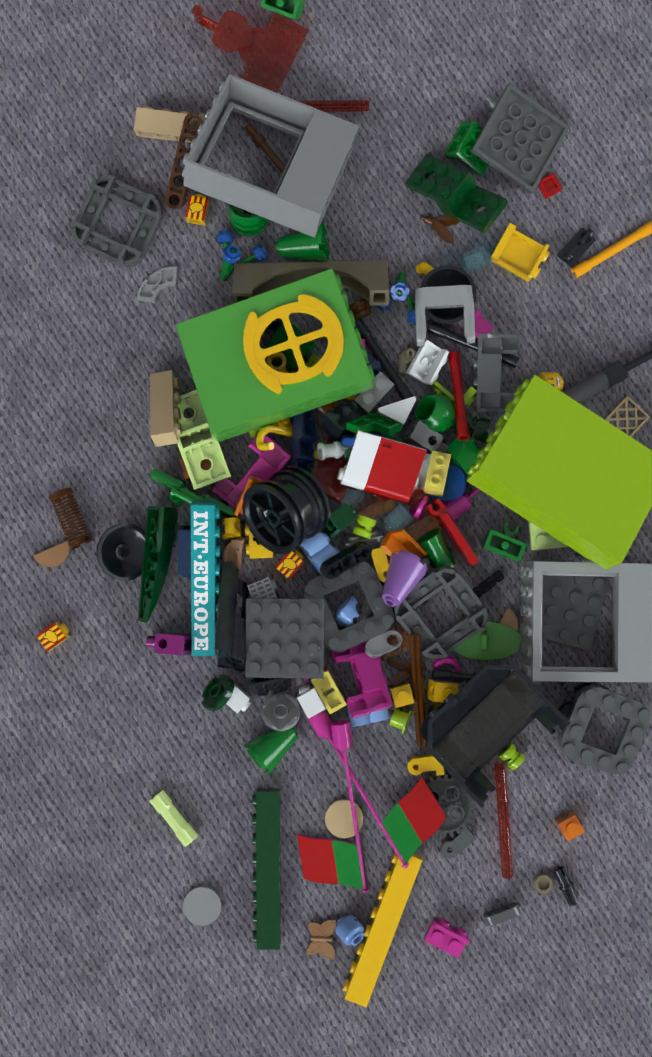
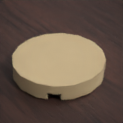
M350 799L334 801L328 807L325 814L327 829L338 838H349L355 835ZM354 802L359 832L363 825V814L361 808Z

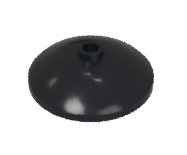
M444 265L431 270L424 277L420 288L471 285L474 305L476 302L477 292L472 277L465 270L457 266ZM463 307L425 309V314L438 323L452 324L464 319Z
M119 523L111 526L102 534L97 544L96 555L98 564L106 575L120 581H130L142 575L145 531L134 524ZM119 548L123 549V553L121 555L118 554Z

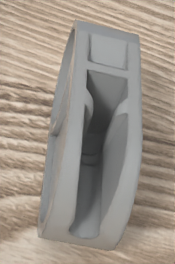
M395 630L385 632L368 640L365 645V652L371 658L387 654L399 648L402 643V636ZM390 635L395 636L398 640L397 644L390 645L387 637Z

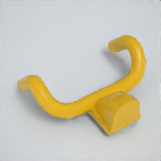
M287 418L261 428L256 438L257 448L261 451L274 449L272 442L264 443V437L268 433L291 437L292 424L290 419ZM317 451L314 452V459H319Z

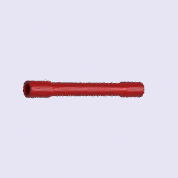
M450 351L448 358L452 375L458 439L463 441L468 440L470 434L466 418L459 351Z

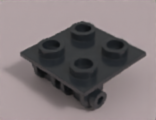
M254 678L251 680V684H249L252 692L258 696L268 695L269 691L273 690L284 692L288 690V687H292L289 681L290 678H272V680L266 678V681L264 678Z

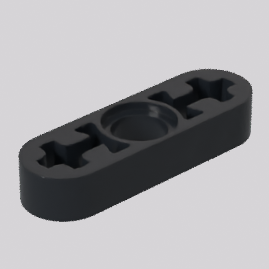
M359 541L325 560L320 566V572L327 579H333L368 559L372 553V548L366 542ZM350 556L349 560L343 564L344 558Z

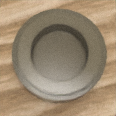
M540 873L535 876L533 885L537 892L546 894L552 890L553 880L548 874Z

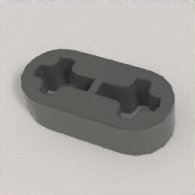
M513 902L483 914L487 926H493L518 917L521 911L518 903Z

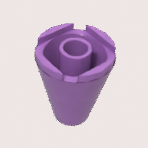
M400 550L399 553H396L395 551L390 557L382 598L388 606L400 605L426 575L428 570L426 563L423 565L419 562L421 558L411 552Z

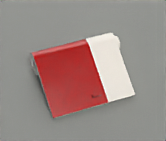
M358 430L348 463L344 468L339 469L337 479L340 480L342 485L408 503L427 450Z

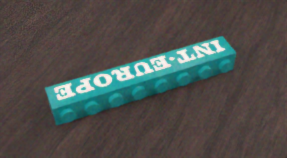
M193 500L191 503L192 656H215L217 650L215 649L218 610L217 594H219L217 576H220V564H217V557H220V545H217V538H220V526H217V519H220V507H217V501Z

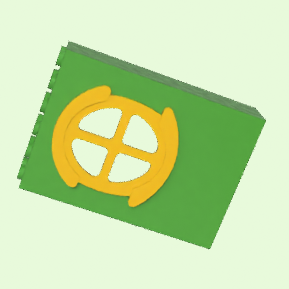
M333 269L176 324L211 434L218 442L373 388L372 382L375 381L371 364L367 365L369 363L365 347H360L362 345L361 336L358 328H355L353 313L349 310L348 300L345 292H343L339 274L335 275ZM291 313L312 315L321 321L323 327L320 330L297 337L294 334L289 315ZM275 319H282L288 340L262 349L260 347V339L264 330ZM320 337H327L328 346L323 357L314 366L306 367L299 348L300 345ZM292 349L299 370L296 373L276 371L266 364L265 358L272 354Z

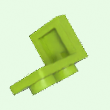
M435 381L432 384L433 392L448 396L455 407L454 396ZM472 386L464 394V402L468 406L476 399L474 394L477 390Z

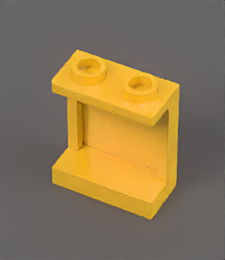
M510 223L489 260L529 282L531 278L536 279L541 269L538 266L541 261L545 262L550 252L547 250L550 245L546 244L544 246L516 231L517 226Z

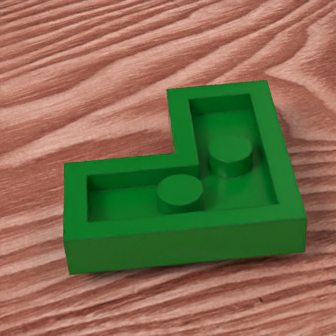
M371 412L347 422L346 430L354 432L355 435H357L358 430L367 433L375 430L384 436H392L394 433L402 430V423Z

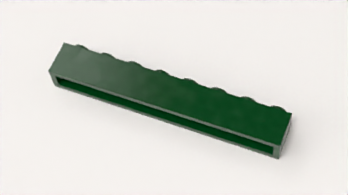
M257 789L256 794L252 795V805L256 806V813H253L252 824L256 825V833H253V845H256V852H253V864H256V872H253V884H256V891H253V904H257V911H253V923H257V930H253V943H257V950H279L281 947L280 789Z

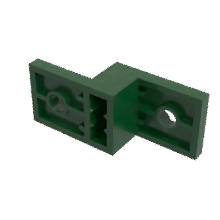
M430 154L424 156L405 182L409 189L435 200L443 214L485 234L508 204L506 198L477 186L469 171ZM435 174L433 178L427 179L430 175ZM485 207L483 211L477 212L479 208Z

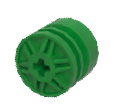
M228 204L230 223L237 233L243 236H254L266 229L269 219Z

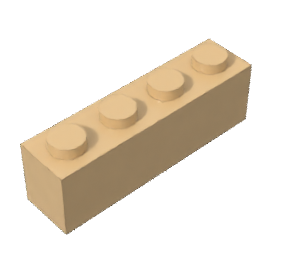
M149 106L137 107L134 132L136 136L179 141L184 118L190 112L181 111L178 113L172 112L170 109L155 110ZM199 114L198 116L201 117L203 123H205L206 114ZM197 118L190 120V128L194 129L198 126ZM187 138L185 142L191 143L193 139Z
M172 370L150 374V436L156 447L179 443V435H181V427L178 423V419H181L178 404L181 403L178 393L180 381L178 377L175 378Z

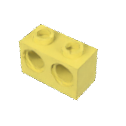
M432 451L424 493L443 497L451 454Z
M328 669L324 670V679H311L329 714L347 705Z

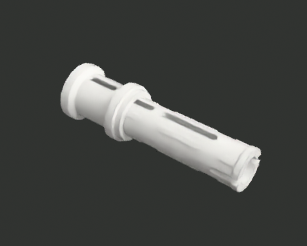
M338 441L333 442V444L318 443L317 455L321 461L331 457L339 459L344 455L345 451L353 448V446H345Z

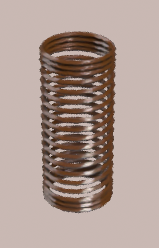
M69 487L52 493L48 498L53 504L55 513H57L56 516H58L57 519H59L62 526V532H65L64 535H66L65 538H67L68 546L70 549L80 547V544L92 542L93 539L90 533H87L89 530H85L88 527L85 526V520H82L84 519V517H81L83 514H79L81 513V511H78L80 509L79 505L76 504V498H73L75 495H72L73 490ZM80 530H84V531H81V532H79V533H77V534H75V535H73V536H69V535H71V534H74L75 532H78V531H80ZM86 533V534H83V535H81V536H79V537H76V538H74V539H71V538H73V537H75V536H77V535H79V534Z

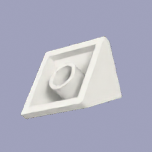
M413 396L377 409L376 414L400 422L403 427L416 401V397Z

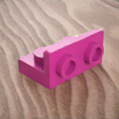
M442 918L439 920L433 919L424 937V941L456 958H459L465 944L470 942L469 936L464 929L460 927L454 929L450 927L448 921Z

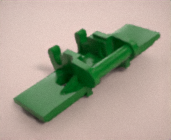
M158 469L150 471L152 480L171 490L169 499L179 508L184 501L189 504L193 500L217 501L209 495L199 496L188 490L185 481L177 476L171 477ZM217 501V507H220V515L225 518H234L233 508Z

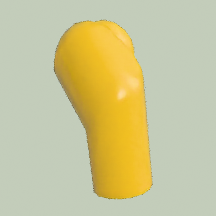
M421 262L416 265L415 269L418 274L423 273L427 275L434 268L427 262Z

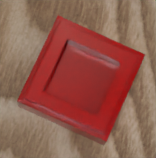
M554 173L541 179L537 185L545 200L563 189Z

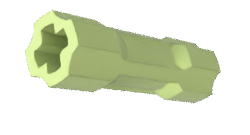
M161 790L150 799L149 802L163 816L184 847L197 838L198 834L186 822L164 790Z

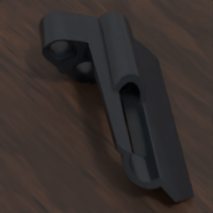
M231 560L221 564L215 636V649L218 650L217 667L234 668L236 671L245 672L246 599H249V589L247 583L238 577L239 569ZM237 593L242 596L241 616L236 612Z

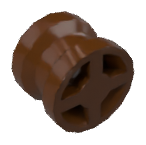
M364 298L349 306V310L354 314L355 321L372 313L371 309L367 307V301Z

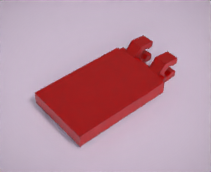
M440 499L433 502L437 506V511L433 510L431 504L426 506L425 509L429 516L437 517L466 564L473 566L479 562L446 512V507Z

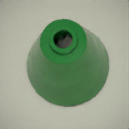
M321 223L315 238L299 231L279 237V241L276 242L277 253H280L282 257L320 262L328 261L329 241L327 242L325 235L328 234L325 223Z
M294 726L285 731L271 730L246 742L243 746L244 748H250L247 750L248 754L259 768L262 767L265 770L263 773L269 775L298 739L296 736L298 731Z

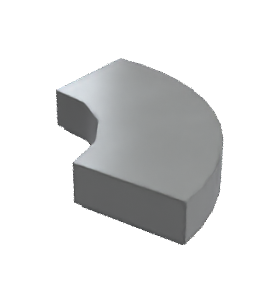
M168 266L156 270L143 281L138 290L136 300L156 303L157 297L162 290L177 286L179 267Z

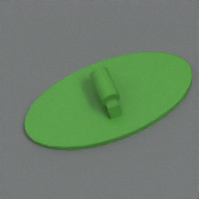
M487 622L485 630L481 634L478 632L453 651L464 657L477 660L501 659L517 652L522 639L515 630L508 626Z

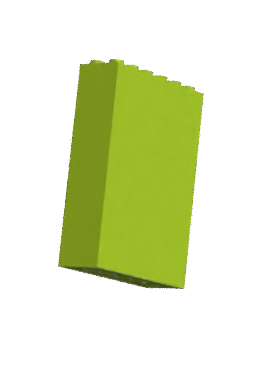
M534 375L530 379L526 378L522 385H519L513 394L515 396L514 399L510 400L505 407L506 413L504 416H501L495 424L497 428L488 436L486 440L488 442L487 445L479 451L477 455L479 459L469 468L467 472L469 477L466 481L607 570L621 564L652 507V450L540 377Z

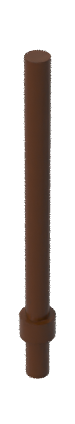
M250 123L246 125L245 130L253 138L255 145L265 152L283 174L286 166L266 143L265 137L259 134Z

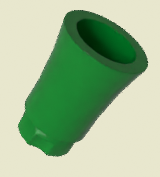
M440 528L433 529L418 539L417 543L426 551L435 567L444 565L454 567L456 562Z

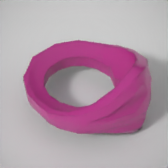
M425 495L423 500L410 508L409 514L411 517L416 519L424 518V509L429 500L427 495Z
M448 655L445 659L438 658L434 660L433 668L440 669L441 664L446 662L454 665L456 668L455 672L460 673V665L453 656Z

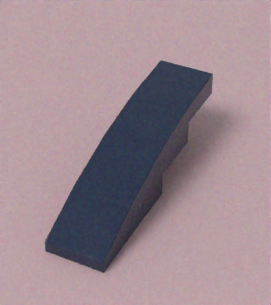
M314 409L294 416L291 436V466L303 468L311 473L310 464L315 461L313 443L317 441Z

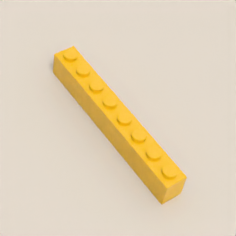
M394 852L391 863H393L392 869L387 870L384 878L386 885L384 889L380 888L377 896L379 900L378 906L373 907L370 918L373 919L371 924H367L364 930L365 940L363 943H359L356 951L358 958L356 962L352 961L349 973L352 974L350 979H346L343 984L342 991H344L345 1000L367 1008L423 861L420 855L414 853L408 861L409 866L402 868L403 864L396 852Z

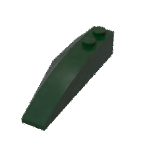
M148 506L137 620L140 622H148L166 579L173 543L176 539L174 531L178 519L176 508Z

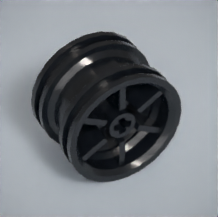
M297 466L282 468L274 473L269 480L261 481L255 486L250 487L243 497V515L250 532L262 546L276 554L290 553L299 547L305 539L314 537L323 531L330 522V503L323 487L311 473Z

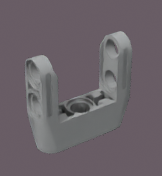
M471 285L415 289L417 346H425V309L463 307L464 336L467 339V344L475 343L474 301Z

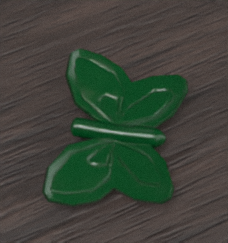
M466 412L470 436L472 437V434H474L475 440L487 444L488 432L486 429L490 426L492 420L483 417L478 419L477 416L473 418L471 413ZM455 424V426L451 429V432H454V433L457 432V425H456V424Z

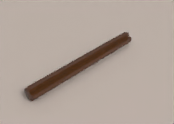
M419 633L409 634L416 743L418 746H426L427 741L423 739L420 731L421 725L425 720Z

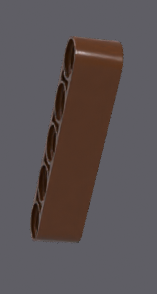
M190 113L184 118L165 197L166 205L175 210L181 209L184 206L189 189L184 184L178 187L175 183L176 178L182 176L184 169L180 165V160L185 156L186 152L189 153L191 150L185 147V140L187 138H197L199 126L203 123L201 117L195 113ZM197 118L198 126L194 129L190 128V120ZM174 195H177L180 199L177 206H173L171 203V198Z

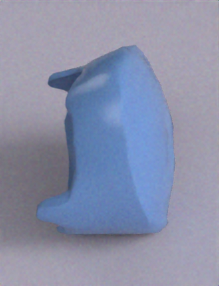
M354 595L346 599L334 615V621L344 628L350 627L353 624L354 617H359L356 611V604L359 603Z

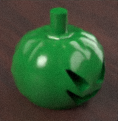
M432 393L426 395L418 402L414 413L416 421L420 420L431 430L439 434H443L455 426L456 411L454 403L448 396Z

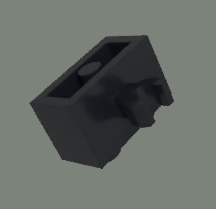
M353 399L347 403L342 402L335 410H329L325 413L320 427L334 441H339L343 435L352 433L346 430L347 422L364 416L366 413Z

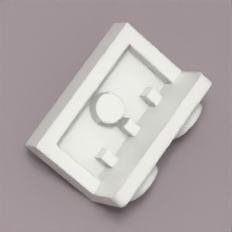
M425 339V346L419 347L406 373L423 384L432 385L437 380L441 367L446 363L449 351L440 349Z

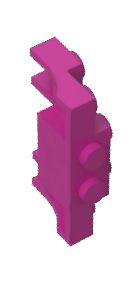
M267 434L264 437V443L272 442L274 449L267 451L259 450L256 446V435L250 442L249 447L260 456L237 483L231 478L219 481L212 490L233 509L237 504L249 474L261 480H269L291 457L288 452L276 444Z
M368 641L349 648L344 652L331 651L335 664L350 661L360 695L348 697L346 700L352 719L388 709L393 705L387 688V677L381 669V658H371L365 652V645Z

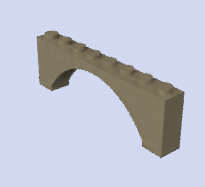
M387 260L234 264L233 302L237 303L333 269L335 275L339 274L342 287L362 296L369 302V306L389 305Z

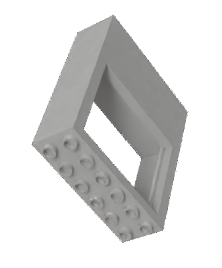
M229 74L226 81H222L220 85L219 95L214 96L213 107L207 110L206 121L204 124H200L198 137L193 138L190 152H186L183 164L185 167L182 172L184 186L315 238L353 151L359 126ZM231 111L299 138L274 193L204 166Z
M523 561L521 566L523 585L520 588V594L523 596V604L520 606L523 624H520L522 643H520L519 647L522 663L519 665V670L529 680L652 682V564L621 563L606 570L597 563ZM543 575L613 577L612 667L542 666Z

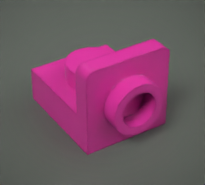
M480 310L474 313L475 338L477 340L478 334H488L494 328L480 315Z

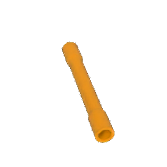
M652 220L588 260H584L571 268V272H575L574 277H580L624 248L652 233Z

